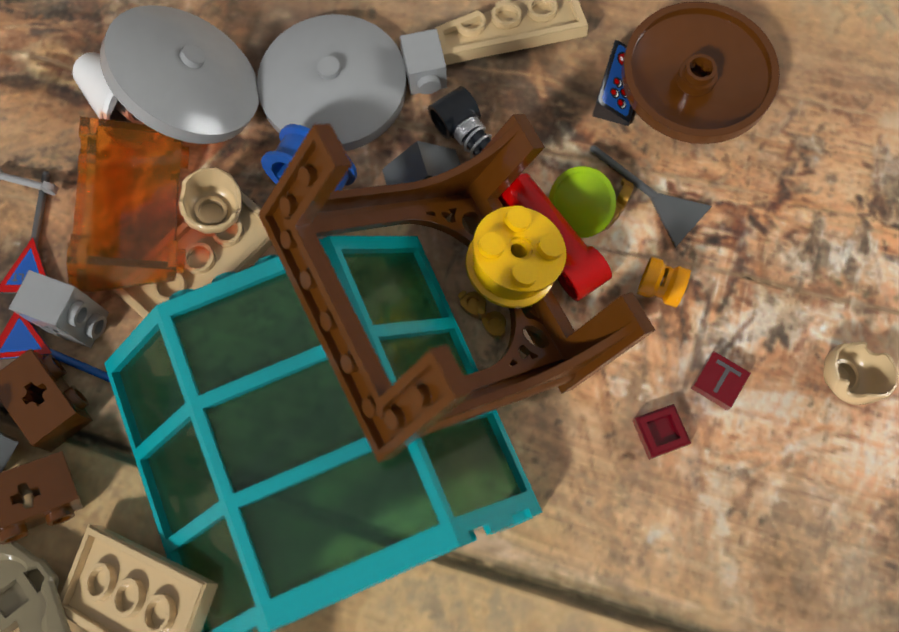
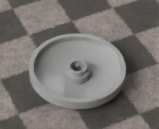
M148 5L135 7L121 13L112 21L102 41L100 64L103 76L110 90L127 111L159 133L177 140L196 144L224 142L241 133L257 110L259 104L257 78L250 62L240 48L226 34L198 16L166 6Z
M321 15L303 20L291 26L272 42L259 66L257 76L258 97L268 121L278 133H280L285 125L289 124L301 125L311 129L313 124L331 123L344 150L349 151L377 139L397 119L404 105L407 93L406 68L399 48L392 38L378 26L364 19L349 15Z

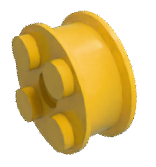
M520 205L503 207L489 213L479 223L473 240L467 249L465 258L466 272L476 291L488 301L506 308L528 307L544 298L553 283L560 276L566 262V247L558 228L541 213Z

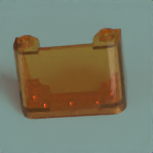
M80 116L79 138L81 148L78 155V181L73 234H71L70 243H68L66 261L68 284L75 286L83 293L175 281L176 273L184 274L186 249H178V240L176 239L180 168L188 169L189 146L182 145L181 140L168 137L145 124Z

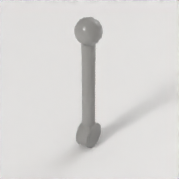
M0 169V181L4 180L39 189L54 196L59 189L50 182L43 181L42 183L4 173Z

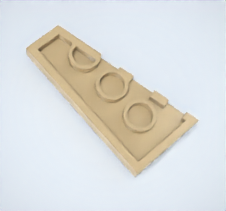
M501 0L495 3L493 10L485 13L477 10L435 27V29L437 28L446 65L586 37L588 33V23L579 0H514L512 2L510 0Z

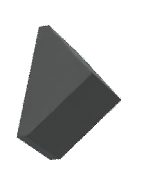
M416 141L385 166L382 171L386 185L427 179L461 164L456 149Z

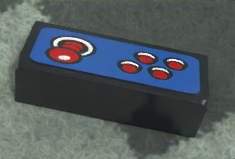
M615 40L592 116L629 126L634 109L624 92L621 76L622 62L627 45Z

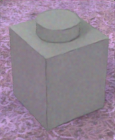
M437 28L401 35V52L411 95L419 93L432 94L439 89L447 88V68Z

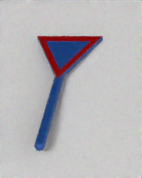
M15 312L0 335V359L18 358L27 350L32 349L41 355L48 356L51 354L62 363L110 382L107 372L49 348L33 324Z

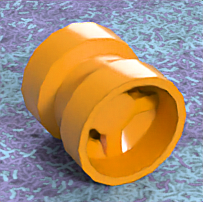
M651 256L642 275L637 294L647 298L652 296L659 297L663 300L664 304L677 308L688 285L691 270L682 266L669 267L665 265L662 259Z

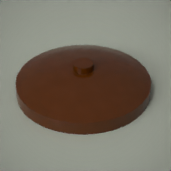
M695 1L677 3L662 8L647 17L636 28L625 50L621 76L624 92L630 105L650 127L665 136L682 142L713 144L736 138L750 130L760 121L777 93L780 71L778 58L772 43L761 28L752 20L729 7L710 2Z

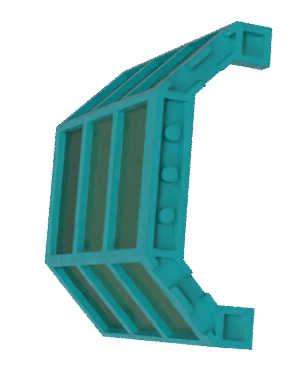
M327 236L322 239L318 238L392 385L430 349L448 344L464 376L479 371L418 236ZM278 255L262 257L255 262L254 266L240 272L222 273L216 276L212 283L198 289H183L175 292L169 297L168 301L156 305L104 363L167 558L218 583L201 632H253L258 629V632H274L308 615L477 541L474 531L484 528L486 535H492L497 532L501 533L537 517L543 512L497 410L417 438L395 457L378 463Z

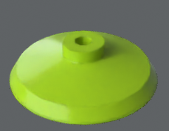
M578 166L568 169L554 181L550 189V201L580 238H588L599 234L609 225L616 209L614 188L610 180L595 168Z

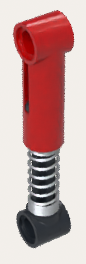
M459 86L428 106L430 118L439 133L446 139L454 138L460 145H464V150L470 152L471 158H473V155L474 157L478 155L491 141L492 135L485 133L486 128L480 122L481 114L475 99L463 86ZM521 173L498 197L504 207L520 205L535 210L547 217L558 228L566 247V262L557 280L573 300L580 301L612 278L611 269L603 255L593 246H587L528 173Z

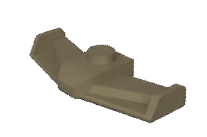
M16 541L0 544V631L13 632L19 627L20 632H71L57 591L59 577L47 560L38 559Z

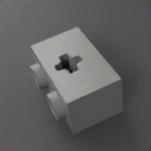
M31 270L28 271L8 308L48 333L92 348L95 340L103 334L107 323L106 318L109 314L106 309L75 286Z

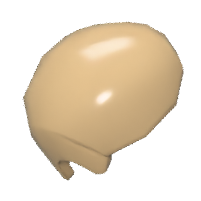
M214 167L199 168L185 177L182 181L179 209L184 217V221L190 228L204 234L222 233L237 222L242 208V193L231 174Z
M867 342L839 344L825 358L823 373L825 383L839 399L849 404H872L889 397L897 388L898 372L891 356L888 353L871 352L866 347Z

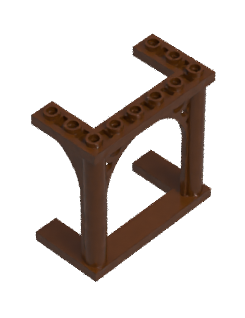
M513 114L478 155L444 173L415 182L338 191L334 190L346 175L352 163L331 123L313 124L258 213L378 463L395 457L417 438L555 387L559 388L561 394L573 390L656 331L633 292L619 296L575 331L550 289L544 298L531 306L509 308L511 318L510 340L505 353L493 366L464 376L448 344L430 349L393 385L391 384L318 237L395 225L415 224L442 231L469 247L482 219L494 210L503 208L498 197L545 148L525 114ZM452 213V216H451V219H450V222H449V221H447L445 218H448V216ZM463 219L465 220V222H466V224H467V226H468V228L470 229V231H471L472 234H470L469 232H467L466 229L464 228L463 222H462ZM523 329L527 331L533 344L526 339ZM519 349L526 355L524 359L521 358Z

